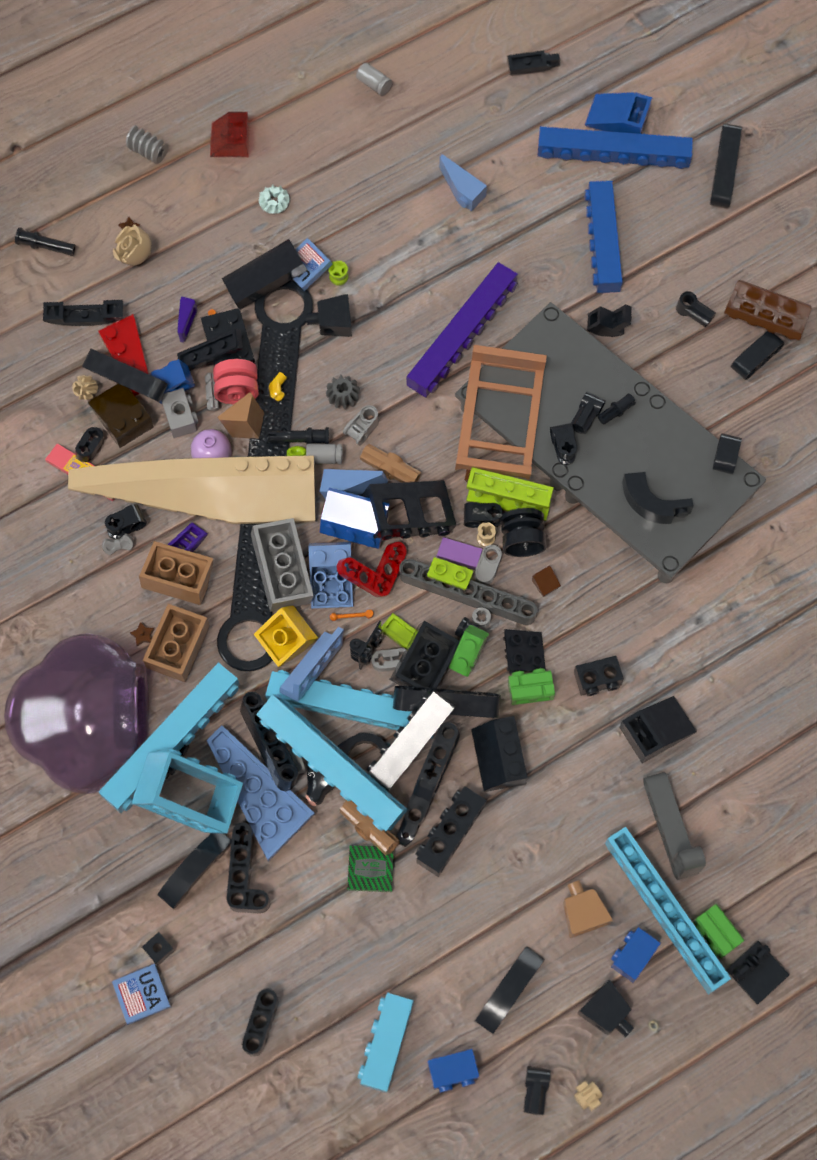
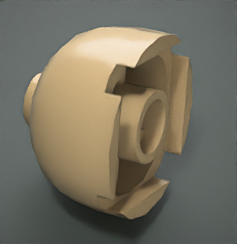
M133 225V227L126 226L115 240V243H117L116 249L113 248L114 257L118 261L127 265H139L150 256L151 240L149 235L136 225Z

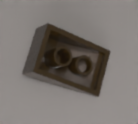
M120 384L114 385L87 402L119 448L154 428L151 417L128 388Z

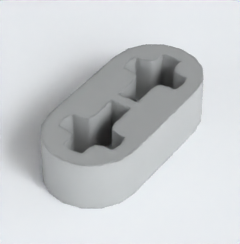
M399 648L375 652L371 659L372 667L380 672L395 670L399 660L393 659H398L405 649ZM378 657H383V660H390L385 661L382 666L379 665V662H375L378 661Z

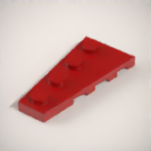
M134 314L98 331L112 358L148 374ZM131 390V392H132V394H133L134 396H137V395L140 394V393H137V392Z

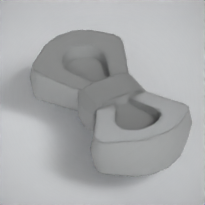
M124 534L120 539L115 540L105 538L102 543V549L106 554L111 555L116 550H131L134 541L128 534Z

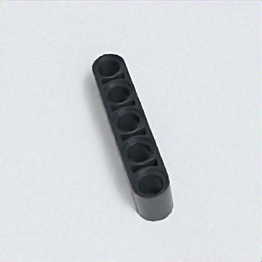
M723 123L710 205L730 207L742 126Z
M91 348L82 365L83 368L157 402H160L168 386V383Z
M401 685L394 687L393 709L412 712L416 709L418 711L423 705L420 701L426 693L430 692L432 694L436 690L456 706L449 715L484 718L499 717L501 695L496 693Z
M248 692L243 696L240 713L276 786L281 791H290L295 785L298 770L285 744L276 737L277 733L272 728L267 729L263 725L256 723L261 720L256 714L264 706V702L258 693ZM265 740H271L272 743L266 742ZM274 758H280L282 761H277ZM283 776H288L291 779H285L283 778Z

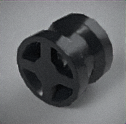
M464 617L458 625L455 635L461 637L469 625L477 628L480 625L477 623L473 624L467 617Z

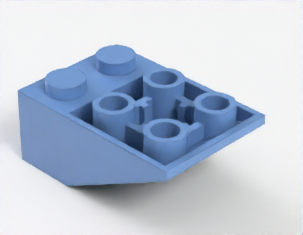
M351 542L309 543L310 584L314 595L311 601V609L353 607V585L350 581L340 576L336 568L339 560L351 557ZM345 564V565H344V566H346V568H347L346 571H350V570H351V569L348 568V564Z

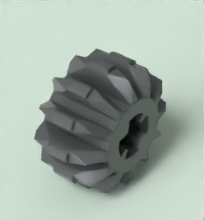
M340 374L338 380L333 377L332 383L327 384L326 397L329 398L330 404L335 403L336 409L340 405L343 406L344 410L347 408V405L353 407L354 401L359 400L360 388L357 386L356 380L351 381L350 376L343 379V376Z

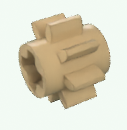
M77 376L78 381H75L72 386L73 393L79 396V400L93 399L92 394L97 393L98 390L97 382L92 379V376Z
M584 1081L575 1087L578 1092L574 1094V1097L583 1110L589 1107L592 1111L601 1104L599 1099L603 1095L594 1082L587 1084Z

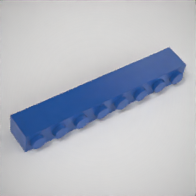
M540 126L537 157L689 168L692 159L693 138Z

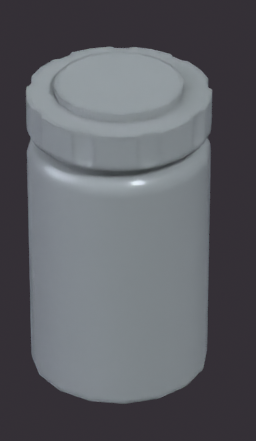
M367 62L363 63L356 73L358 80L381 96L385 95L392 85L390 78Z
M307 444L306 456H314V464H342L343 447L342 444Z

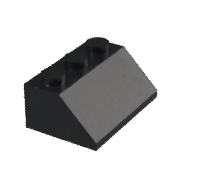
M515 716L494 719L471 729L483 791L488 792L526 785L528 777Z

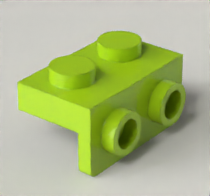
M434 557L427 577L466 590L470 580H473V570Z

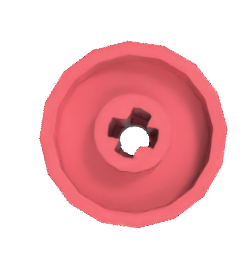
M229 359L221 361L214 366V396L218 401L226 404H235L249 392L255 399L258 397L257 366L253 362L243 359Z

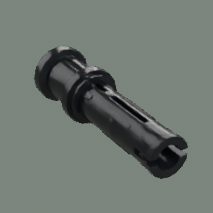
M21 227L16 231L15 244L28 245L32 249L44 248L73 256L75 253L76 244L44 237L39 232L35 231L32 233L23 230Z
M308 427L306 430L290 431L268 430V443L306 442V444H329V427H325V429H312Z

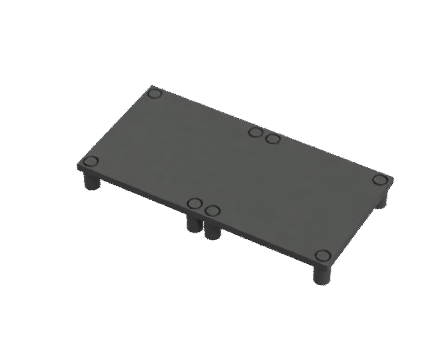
M552 302L541 310L502 348L547 355L532 463L550 477V486L554 487V490L560 491L564 489L566 491L565 499L571 504L579 502L658 570V579L661 582H672L675 575L765 483L766 478L739 456L733 474L713 470L719 440ZM487 365L480 369L479 381L531 389L534 386L535 372ZM468 381L455 392V397L461 401L460 408L463 413ZM478 388L474 413L512 446L525 448L532 396ZM587 391L606 400L601 413L611 407L612 402L619 401L628 393L631 394L636 404L624 411L622 416H616L604 425L601 424L598 417H595L586 434H579L574 431L577 451L575 461L572 464L563 465L558 461L554 445L551 441L550 427L571 423ZM645 472L650 491L662 500L692 498L694 506L691 514L685 517L674 516L671 524L654 523L641 517L631 508L624 495L622 485L624 474Z

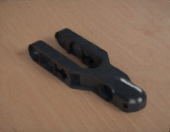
M443 723L437 731L407 805L408 810L404 814L397 831L396 838L401 846L406 847L415 839L420 824L424 822L460 739V733L453 723ZM448 729L455 731L454 736L450 739L444 738V733ZM438 750H446V755L443 759H436L435 755ZM432 761H434L436 764L440 765L441 768H439L437 765H436V768H435V766L433 765ZM434 770L437 776L430 779L427 774ZM413 809H418L421 812V817L418 821H412L409 817ZM408 833L409 837L405 839L404 834Z

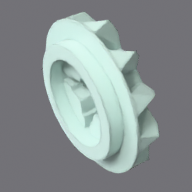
M272 185L270 188L265 187L264 191L260 192L259 204L268 213H280L289 205L290 198L288 192L282 189L281 186L275 187ZM270 195L277 197L278 203L275 200H271Z

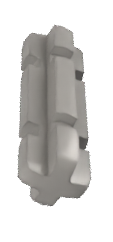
M207 373L205 375V383L207 384L205 385L206 398L209 401L207 402V409L209 411H217L219 409V401L214 396L215 382L213 373Z

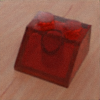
M227 112L212 122L210 157H249L250 124L248 112Z

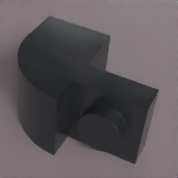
M625 304L614 311L601 306L588 313L587 331L604 337L623 335L624 328L631 325L632 307Z

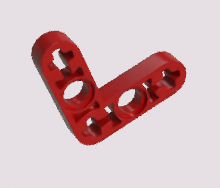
M402 542L388 544L376 572L351 557L338 561L336 566L337 572L343 578L375 597L387 596L398 575L400 564L406 556V547ZM397 547L396 551L398 552V555H395V551L393 550V548ZM345 564H348V568L351 569L350 571H346ZM386 564H389L392 568L390 575L385 573L384 567ZM362 572H365L368 576L366 583L360 580ZM378 584H381L383 591H379Z

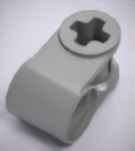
M371 405L364 406L348 422L343 430V434L349 435L356 440V444L362 445L379 424L377 409ZM366 416H374L371 420L365 419Z

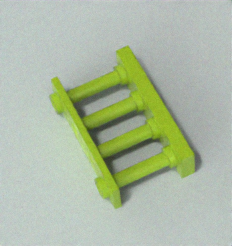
M472 467L467 483L469 492L466 501L497 503L502 507L503 511L507 512L518 508H534L542 511L544 515L543 521H546L554 487Z

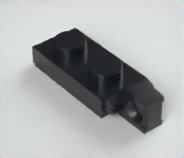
M542 50L508 55L507 62L510 75L545 71L560 66L559 53L549 54Z

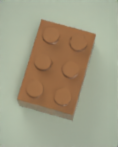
M167 604L142 660L145 667L186 682L210 627L207 617Z

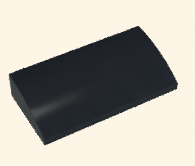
M287 239L226 275L222 280L236 306L241 310L306 272L307 269L290 239Z

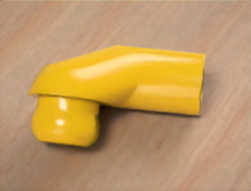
M281 372L269 384L270 396L276 401H281L284 398L281 385L287 377Z

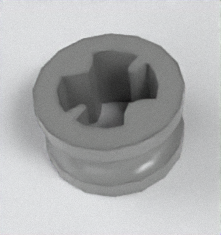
M480 607L474 610L472 614L473 624H479V628H485L490 624L491 614L488 609ZM478 614L481 616L482 614L486 615L484 622L482 620L481 622L477 621Z

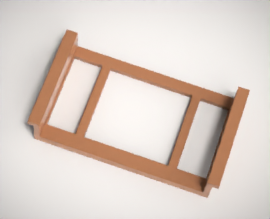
M480 345L473 346L455 470H471L473 467L502 475L530 479L547 355ZM481 365L535 372L533 389L479 381ZM478 388L532 396L525 448L470 440ZM469 447L524 455L523 466L468 458Z

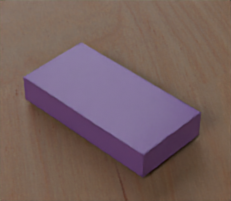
M443 537L437 558L476 570L482 549Z

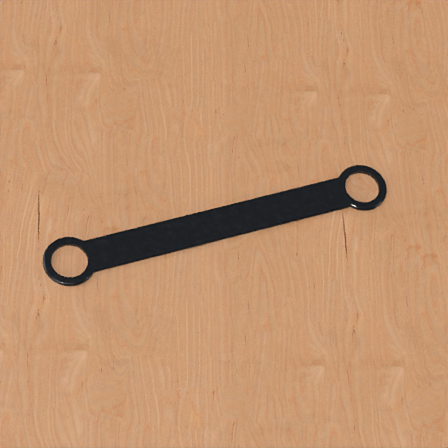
M291 280L256 300L254 304L255 314L262 324L257 367L258 379L256 380L258 382L259 395L255 400L263 410L264 416L259 439L250 438L248 457L287 456V450L290 443H268V430H291L301 327L307 323L306 313L313 312V299L307 289L304 291L295 281ZM286 289L300 295L304 302V309L297 319L288 323H279L271 320L266 315L264 303L267 297L275 291ZM281 372L287 377L281 385L284 398L281 401H276L270 396L269 384ZM264 523L240 524L230 618L223 623L217 636V648L223 661L230 667L245 672L262 669L272 662V658L267 652L256 660L242 661L235 658L227 647L228 635L236 625L247 621L264 625L272 617L273 611L270 612L251 538L252 527Z

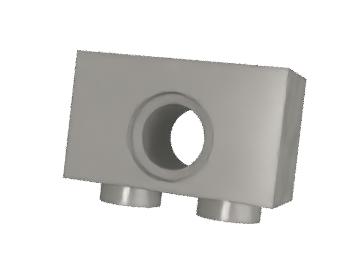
M183 388L163 394L161 400L173 438L197 432L195 424L198 423L196 413L190 410V406H193L190 394L185 395ZM178 411H185L183 414H176Z

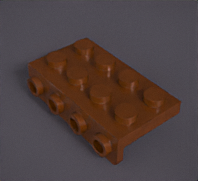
M738 280L724 314H727L732 319L744 320L749 325L766 328L771 333L785 335L790 340L796 339L800 341L812 307L801 301Z

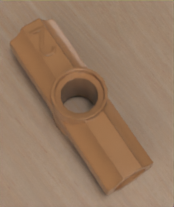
M371 444L365 446L360 456L361 461L378 469V471H383L387 479L392 480L394 478L402 483L419 482L421 477L419 470L404 463L398 455L391 452L387 454Z
M346 800L340 808V813L355 826V830L364 840H370L385 856L391 854L399 844V840L390 831H381L376 828L372 823L374 821L368 815H362L356 809L357 805L352 800L350 802Z

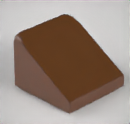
M550 565L532 576V582L543 597L561 587Z

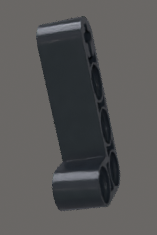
M244 822L236 824L232 831L226 899L230 909L234 912L261 914L270 908V899L265 891L250 889L254 833L250 825ZM243 830H246L248 834L244 836L245 845L241 844L242 841L239 835L242 834ZM239 852L247 853V857L243 861L236 860V855ZM237 874L245 875L243 882H234V877ZM235 896H242L243 902L240 905L235 906L232 904V899ZM257 897H264L266 899L265 904L261 907L255 906L254 900Z

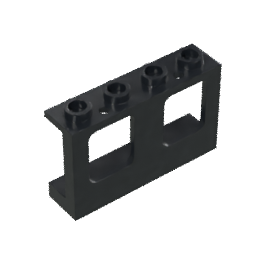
M445 480L369 484L362 493L363 497L370 498L378 529L373 535L374 539L382 538V540H389L393 537L407 539L412 536L424 538L430 535L446 536L456 526ZM420 498H440L446 522H426ZM401 499L404 502L409 523L389 525L386 520L382 500Z

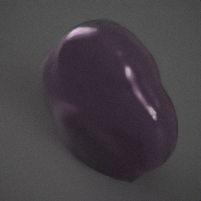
M77 634L58 642L50 649L41 663L24 672L15 681L5 703L4 722L11 744L21 757L41 767L47 776L59 787L80 794L99 792L148 739L149 694L145 666L134 661L119 644L101 635Z

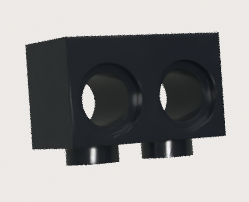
M617 656L577 665L574 669L575 679L581 696L586 694L588 697L599 694V691L605 689L608 691L617 690L624 680ZM607 671L612 672L615 677L609 679L604 673ZM591 677L594 683L588 684L583 678Z

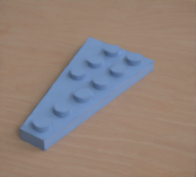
M221 726L207 739V743L222 772L236 776L235 780L243 783L237 802L269 862L315 814L291 790L281 791L278 789L268 768L226 728Z

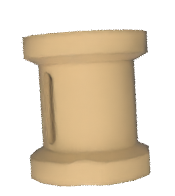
M489 522L479 525L477 542L481 546L493 545L496 535L495 526Z

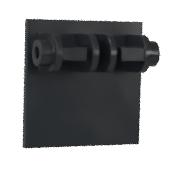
M380 620L367 642L358 638L350 641L351 658L359 663L360 670L364 665L367 666L373 656L371 652L374 647L378 648L383 640Z
M504 629L505 658L508 664L506 669L510 675L517 671L533 672V670L540 668L546 670L542 632Z
M759 941L726 970L757 1005L790 975L770 954L771 949L766 944L762 945Z

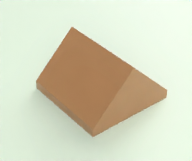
M249 392L219 415L218 419L231 437L259 439L264 412Z

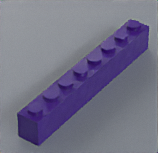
M497 262L406 376V385L425 398L430 393L435 392L439 385L438 382L441 378L445 379L452 364L458 363L462 356L461 353L464 349H469L475 335H480L486 321L492 320L498 306L502 307L509 292H514L518 285L516 272Z

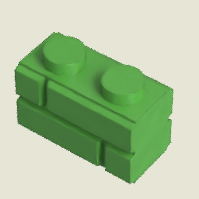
M469 625L463 633L449 668L468 677L475 668L489 633Z
M540 668L533 670V673L524 674L523 671H517L512 673V676H508L511 705L554 700L555 690L551 671Z
M717 904L693 921L698 932L709 943L708 946L714 955H718L720 959L745 941Z

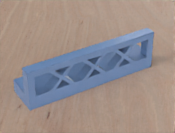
M338 627L332 635L324 631L280 686L281 694L297 702L302 698L342 647L344 629Z

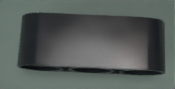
M766 331L734 360L731 368L744 380H747L776 355L785 342L775 333Z
M266 988L258 993L242 1040V1048L249 1056H259L263 1052L279 1003L278 996L271 989ZM265 995H272L274 997L273 1003L269 1006L262 1004V998ZM258 1017H264L267 1020L263 1028H256L254 1025ZM252 1039L259 1041V1047L255 1051L247 1049V1044Z

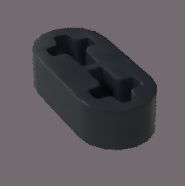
M88 428L77 443L75 454L79 461H91L103 444V431L100 428Z

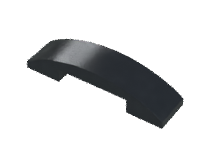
M103 300V304L64 305V302H43V321L51 324L94 326L113 323L123 319V300Z
M211 833L179 865L157 895L174 910L188 895L190 888L216 859H220L231 847V840L222 833Z
M526 946L487 1001L475 1022L491 1034H494L545 959Z

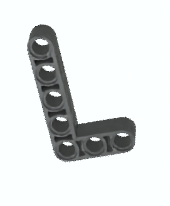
M662 772L644 777L645 791L676 880L699 874L706 866L705 856L700 846L691 847L667 774Z

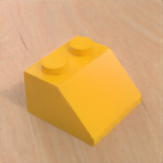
M293 605L280 608L254 633V636L278 667L304 652L318 639Z

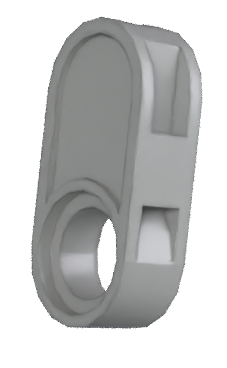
M488 545L483 549L475 570V580L478 583L489 585L494 580L502 557L501 549L498 546ZM489 551H494L498 557L495 560H489L486 554Z

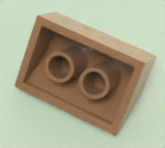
M154 541L139 575L141 588L201 605L208 588L214 559Z

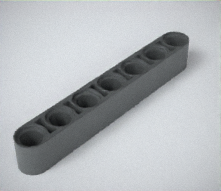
M406 559L400 564L399 576L402 582L474 608H486L491 614L522 625H531L536 619L537 606L532 601L470 580L467 589H470L473 593L465 595L462 592L463 589L454 586L445 588L443 582L434 579L432 581L424 580L423 578L427 576L429 571V565L412 559ZM412 569L414 572L412 574H406L404 573V570ZM485 596H489L493 600L491 602H485L482 598ZM504 603H509L513 607L511 609H505L502 605ZM529 610L532 612V615L525 616L522 611Z

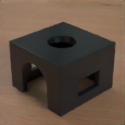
M160 932L142 946L157 966L175 951ZM157 943L162 946L160 952L153 950V946Z

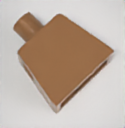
M580 880L568 884L571 897L564 899L563 905L570 938L611 924L612 918L594 889L584 892Z

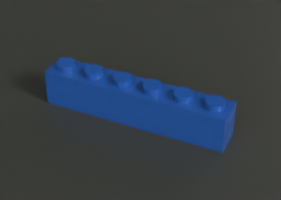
M589 181L584 197L589 205L586 206V217L590 218L588 235L592 237V240H589V250L593 251L591 268H595V274L592 275L593 286H596L597 293L620 292L622 273L612 181Z

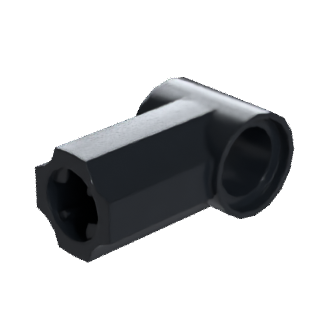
M690 291L683 292L676 305V311L680 315L689 316L705 328L716 315V312L698 301L696 295Z
M587 391L581 400L578 412L571 422L574 431L579 434H586L595 417H598L606 400Z
M527 1066L525 1087L527 1088L523 1113L544 1115L546 1090L548 1091L551 1069Z

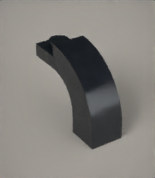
M645 472L624 474L622 481L624 495L631 508L641 517L654 523L671 524L674 516L685 517L691 514L694 506L692 498L662 500L650 491Z

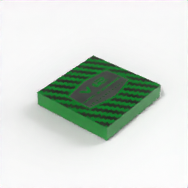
M349 845L347 890L392 892L393 852L385 856L376 846Z

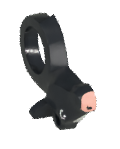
M358 733L340 743L337 747L349 756L351 750L357 745L363 743L371 744L381 751L386 743L374 734ZM306 760L308 785L306 801L311 806H317L324 801L325 796L336 786L332 787L324 780L325 776L319 771H313L308 766L309 762Z

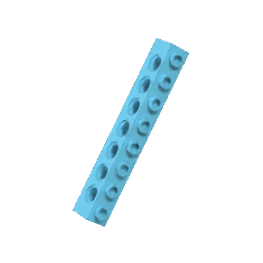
M624 827L607 838L605 842L606 847L707 994L709 995L731 979L628 829Z

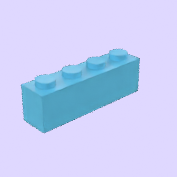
M387 993L386 998L381 997L378 1011H381L379 1020H374L371 1033L375 1035L372 1043H367L364 1056H368L366 1065H361L357 1077L361 1079L360 1085L381 1092H388L413 1006V1000Z

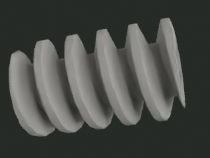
M134 125L127 134V148L139 153L148 160H152L153 163H160L167 154L168 145L165 144L163 146L164 141L162 139L157 141L155 135L151 137V133H145L144 129L139 130L137 125Z

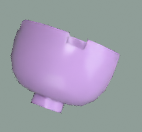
M208 429L198 433L193 438L191 444L192 458H226L232 455L231 444L226 435L221 431Z

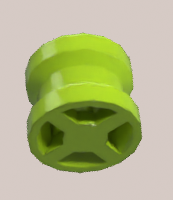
M343 261L332 262L328 270L330 281L334 285L345 284L349 277L347 264Z

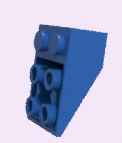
M635 92L595 94L585 126L601 131L642 134L650 111L652 97Z

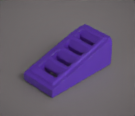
M183 296L180 299L177 332L180 342L184 343L198 309L194 299Z
M191 522L168 545L182 549L179 547L181 545L185 548L183 550L194 552L207 537L208 533ZM192 532L197 536V538H194L189 533Z

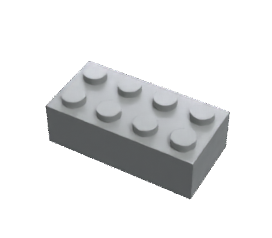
M294 518L254 525L251 531V538L270 612L292 605L297 607L311 604L314 595Z

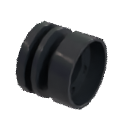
M518 508L501 515V532L504 534L502 544L503 552L506 555L529 557L546 550V534L542 531L545 527L542 511L534 508Z

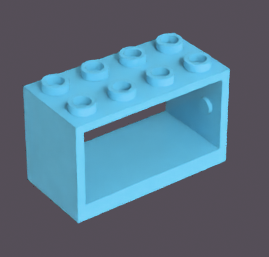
M171 749L168 752L158 750L155 753H148L131 804L203 833L227 834L243 783L235 780L236 776L232 774L217 772L218 769L216 767L200 765V761L197 759L183 758L178 751ZM169 767L216 786L207 816L159 796Z

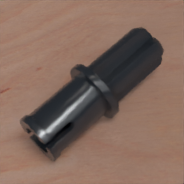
M628 393L619 401L612 402L611 407L598 415V420L604 425L616 416H622L624 411L636 404L634 397Z

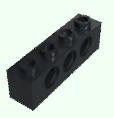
M464 786L462 791H456L451 800L454 803L450 809L447 807L444 809L439 818L442 821L438 827L435 825L432 827L427 836L430 839L426 845L421 844L415 854L418 856L416 863L437 877L440 876L487 803L486 799ZM464 808L468 814L460 817L456 814V810ZM446 826H453L456 832L453 835H448L444 832V828ZM441 844L444 850L441 853H435L432 851V846Z

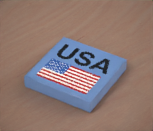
M308 238L295 249L307 271L293 280L304 291L332 265V262Z
M155 964L112 981L127 1025L171 1007Z

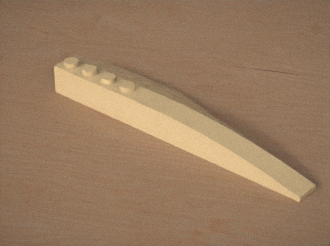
M314 456L171 459L69 469L68 490L103 495L105 498L122 499L125 502L141 503L144 506L172 512L180 511L187 513V515L204 516L207 519L223 520L230 524L270 523L294 518L295 523L315 522Z

